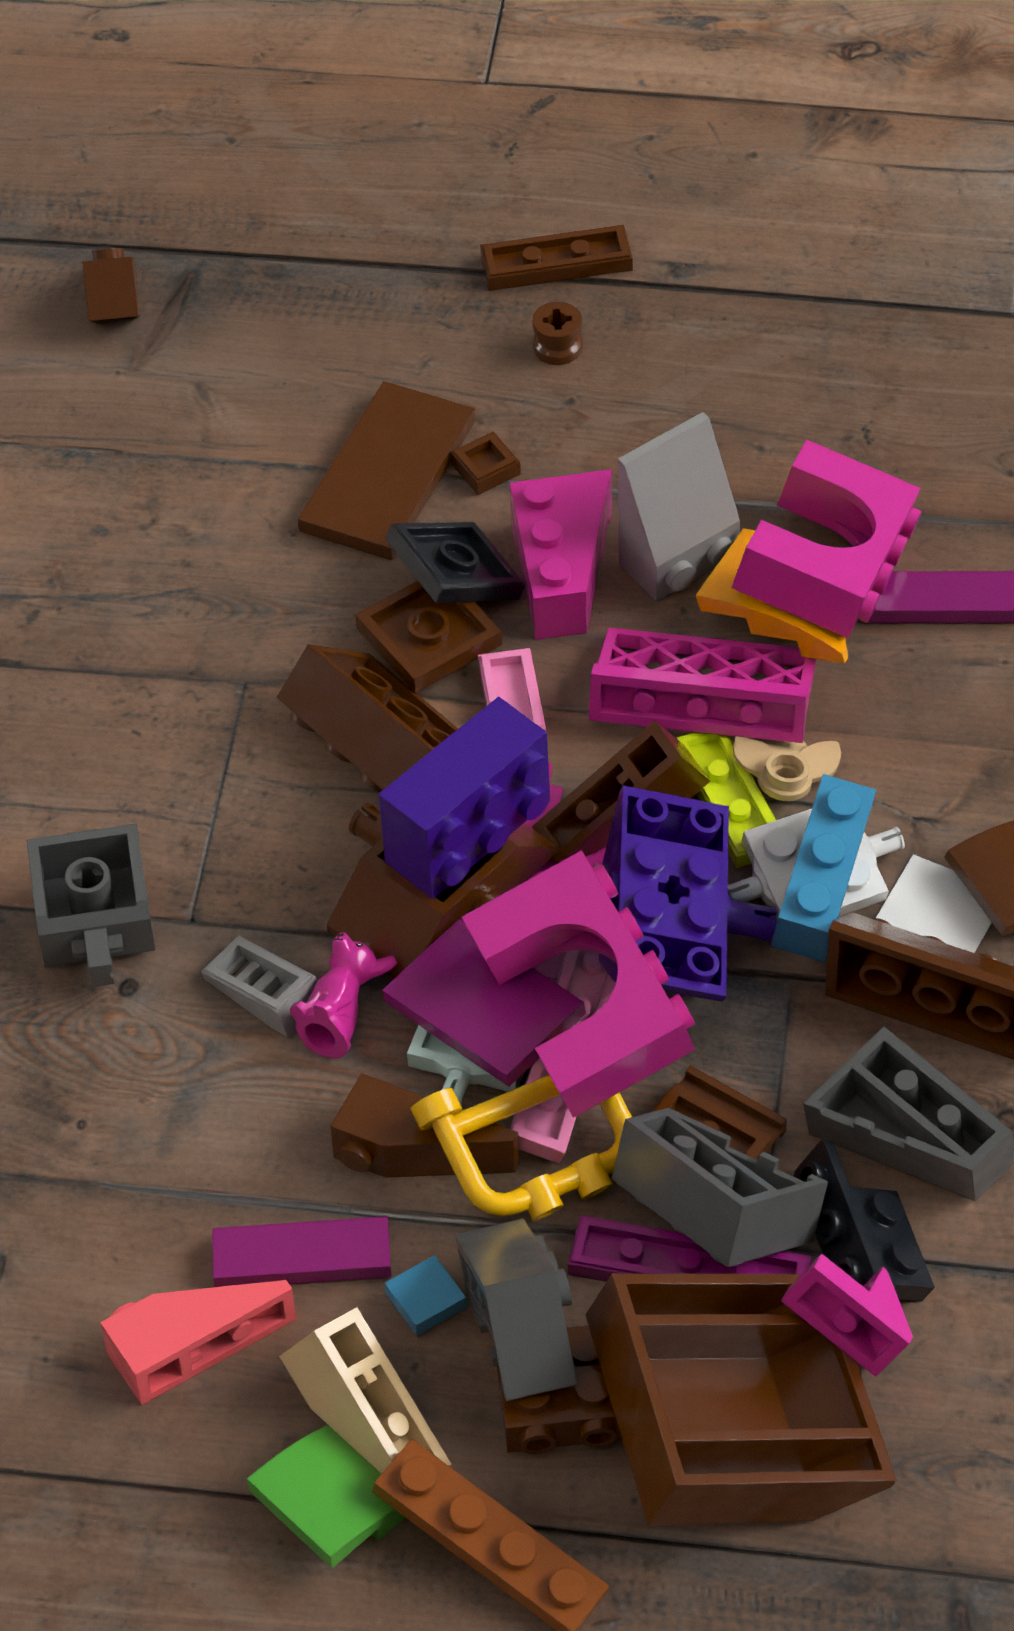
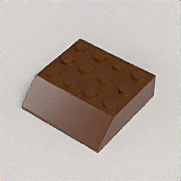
M612 1273L585 1314L648 1525L814 1521L891 1488L897 1481L857 1362L781 1301L788 1288L801 1274Z

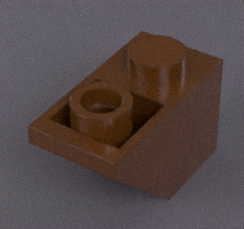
M122 248L92 251L93 260L82 261L89 321L140 316L135 258L124 257V250Z

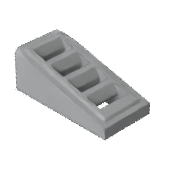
M241 936L236 937L201 971L203 978L266 1025L288 1038H293L297 1034L296 1020L290 1014L292 1004L298 1001L306 1003L317 983L315 975ZM246 961L250 962L236 977L232 976ZM263 973H265L253 986H251Z

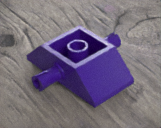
M623 785L619 792L602 862L619 893L611 898V901L618 912L628 907L644 935L643 938L636 941L642 954L644 955L653 950L669 977V981L661 985L664 991L723 1002L726 998L727 933L770 942L777 924V918L771 916H776L777 909L773 906L766 907L731 900L728 894L729 806ZM599 953V963L611 979L616 982L617 964L612 959Z

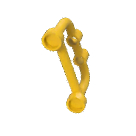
M549 1075L465 1110L462 1109L453 1088L437 1091L421 1099L410 1108L420 1130L433 1128L464 1193L474 1206L487 1214L500 1217L518 1214L527 1210L532 1221L540 1220L560 1210L564 1206L560 1195L577 1189L581 1199L586 1200L613 1186L609 1175L614 1171L625 1119L632 1117L620 1092L599 1104L615 1136L614 1144L611 1148L602 1153H594L581 1158L568 1167L550 1175L544 1174L536 1177L510 1192L499 1193L492 1190L485 1182L463 1136L560 1096Z

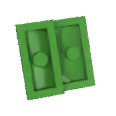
M329 1425L295 1442L247 1478L249 1491L330 1568L335 1567L371 1534L379 1541L406 1518L372 1493L374 1482L381 1473Z

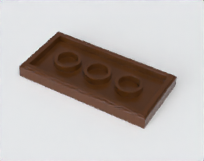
M383 381L298 518L299 531L392 560L396 552L385 539L391 524L415 523L451 462L450 452L461 446L474 424L475 408Z

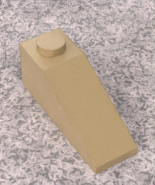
M357 1307L316 1329L279 1356L310 1409L381 1474L411 1438L448 1466L451 1465V1462Z

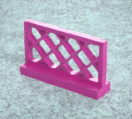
M608 627L598 664L594 663L591 671L589 720L647 727L656 721L665 729L803 743L806 714L817 659L802 657L799 647ZM620 648L637 649L638 651L627 654ZM676 654H685V655H691V656L686 657V658H683V659H679V658H677L675 655H676ZM727 660H742L743 662L732 665ZM655 661L662 665L654 669L644 666ZM781 665H790V666H798V667H795V668H792V669L786 671L785 669H783V668L780 667V666H781ZM709 667L715 672L702 675L698 670ZM762 673L767 678L757 681L750 676Z

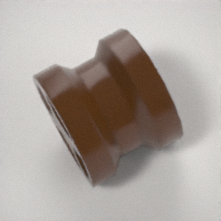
M551 302L539 307L533 314L532 320L535 333L533 340L535 355L541 361L551 365H563L577 359L582 352L583 346L580 334L582 329L580 311L566 302Z

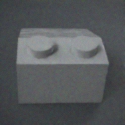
M704 412L618 458L619 565L656 602L673 592L684 590L692 581L715 569L740 534L739 515L710 418Z

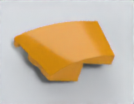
M743 528L695 595L700 611L746 618L751 634L797 641L802 657L845 664L848 659L846 637L731 588L746 546L755 530Z

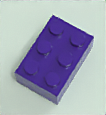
M499 696L378 794L385 863L431 899L435 898L448 886H454L461 882L475 863L487 853L498 851L505 844L511 833L527 820L531 821L539 817L550 802L547 732Z

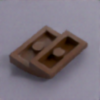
M1013 820L988 829L950 848L944 857L1002 936L1014 934Z

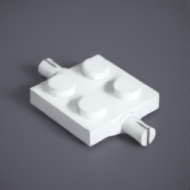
M812 809L743 832L741 841L752 863V877L728 885V894L731 900L748 902L761 897L768 906L776 907V917L778 919ZM893 827V829L870 837L866 836L864 832L839 916L886 900L889 890L877 867L876 857L905 848L904 838L900 835L901 831L898 827Z

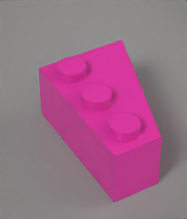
M612 469L511 482V525L522 579L526 585L525 593L535 640L587 633L597 587L600 560L603 558L607 527L612 515Z

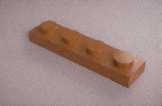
M412 1438L374 1482L372 1493L556 1631H579L607 1595L610 1587L608 1584Z

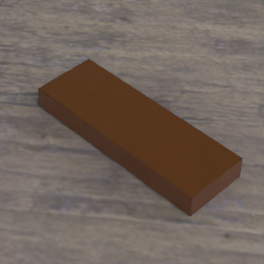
M624 225L480 245L481 260L489 291L633 271V257Z

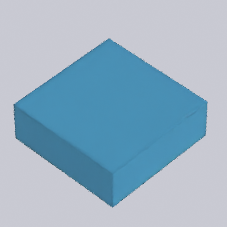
M435 1255L385 1282L386 1295L416 1336L467 1308L466 1296Z

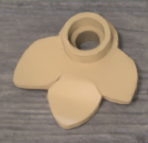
M736 736L733 748L737 763L743 769L758 777V784L762 791L768 796L781 801H795L806 796L811 789L812 783L821 781L823 774L834 775L841 759V749L837 741H822L807 746L804 740L803 743L762 739L761 741L756 738Z

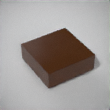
M494 431L450 452L451 465L477 495L521 475L520 461Z

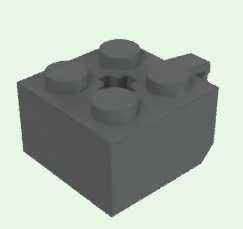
M137 823L26 840L35 917L45 967L88 961L92 987L114 984L111 957L155 951Z

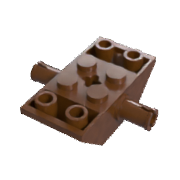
M366 803L362 805V811L367 813L368 816L357 810L350 820L349 831L370 844L372 848L360 858L327 923V931L335 937L339 933L345 932L352 941H360L367 945L374 952L376 959L394 956L397 964L386 974L395 979L458 919L463 921L462 916L532 877L557 853V846L523 823L509 835L505 844L498 851L487 853L475 863L461 882L454 886H448L435 898L431 899L385 863L380 811L374 805Z

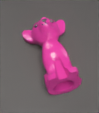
M345 932L339 933L333 939L332 954L329 960L331 970L317 980L315 988L306 1003L298 1001L293 1003L290 1008V1014L296 1020V1031L305 1046L316 1054L337 1059L345 1056L351 1047L350 1040L357 1023L360 985L371 978L390 971L397 964L394 956L376 959L374 952L367 945L360 941H352Z

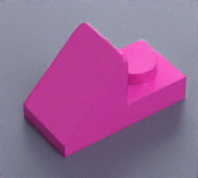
M821 1253L793 1282L781 1300L875 1377L910 1344L913 1338L889 1273L884 1267L862 1286Z

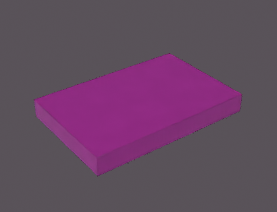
M458 919L382 990L387 1004L508 1087L540 1058L535 1050L536 1047L570 1029L586 1014L584 1001L533 967L499 986L468 928L461 919Z

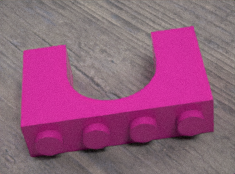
M806 440L792 464L777 506L832 529L844 537L853 547L839 548L821 545L761 520L746 546L731 588L849 639L858 620L868 623L879 596L885 590L893 568L897 566L908 539L910 540L922 511L914 508V504L921 488Z
M582 850L462 916L466 927L499 986L550 957L572 950L598 952L612 959L617 964L618 973L615 987L602 1008L583 1022L535 1048L573 1118L696 1050L686 1030L695 1025L688 1008L679 994L670 999L668 998L661 985L668 982L669 977L653 950L644 955L642 954L636 941L643 938L644 935L628 907L619 912L617 911L611 898L619 893L603 865L592 869Z

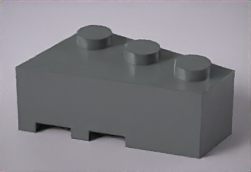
M524 1218L455 1234L465 1289L481 1333L490 1332L493 1338L494 1347L488 1348L493 1366L499 1367L501 1387L505 1400L510 1401L577 1385L563 1306L572 1305L571 1291L565 1270L558 1269L553 1251H547L543 1235L534 1236Z

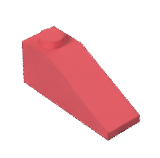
M287 1280L155 1293L137 1303L131 1302L120 1306L109 1318L100 1322L108 1356L140 1404L143 1405L295 1321L296 1313L292 1287Z

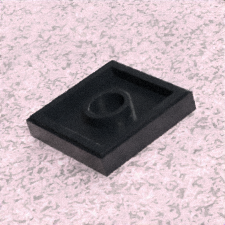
M475 522L391 524L385 537L386 541L436 603L519 600L526 586Z

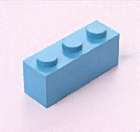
M826 774L822 775L780 910L771 947L825 963L828 953L829 928L833 920L839 917L877 791L876 789Z

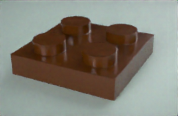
M418 580L355 614L356 628L415 693L478 659L479 654H487L502 645V631L474 601L436 603Z

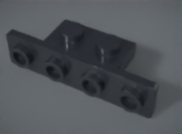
M820 1141L795 1169L794 1177L806 1182L807 1177L813 1174L828 1181L815 1232L823 1255L862 1286L884 1267L889 1273L899 1300L923 1301L935 1286L897 1191L850 1187L833 1142Z

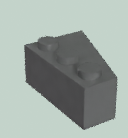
M885 1026L803 1103L809 1135L824 1141H831L834 1145L973 1201L979 1199L1014 1164L1013 1131Z
M670 1108L625 1119L612 1180L631 1193L637 1202L648 1206L669 1222L674 1230L686 1235L710 1253V1256L715 1261L727 1267L736 1266L750 1260L813 1242L828 1181L811 1174L807 1177V1181L804 1182L777 1169L778 1158L762 1152L759 1154L758 1160L732 1149L729 1147L731 1136Z

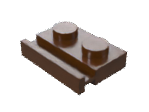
M691 1065L686 1069L685 1077L679 1084L675 1083L652 1111L670 1108L731 1136L730 1148L758 1160L759 1154L762 1152L767 1154L771 1152L773 1143L779 1136L782 1138L786 1133L787 1119Z

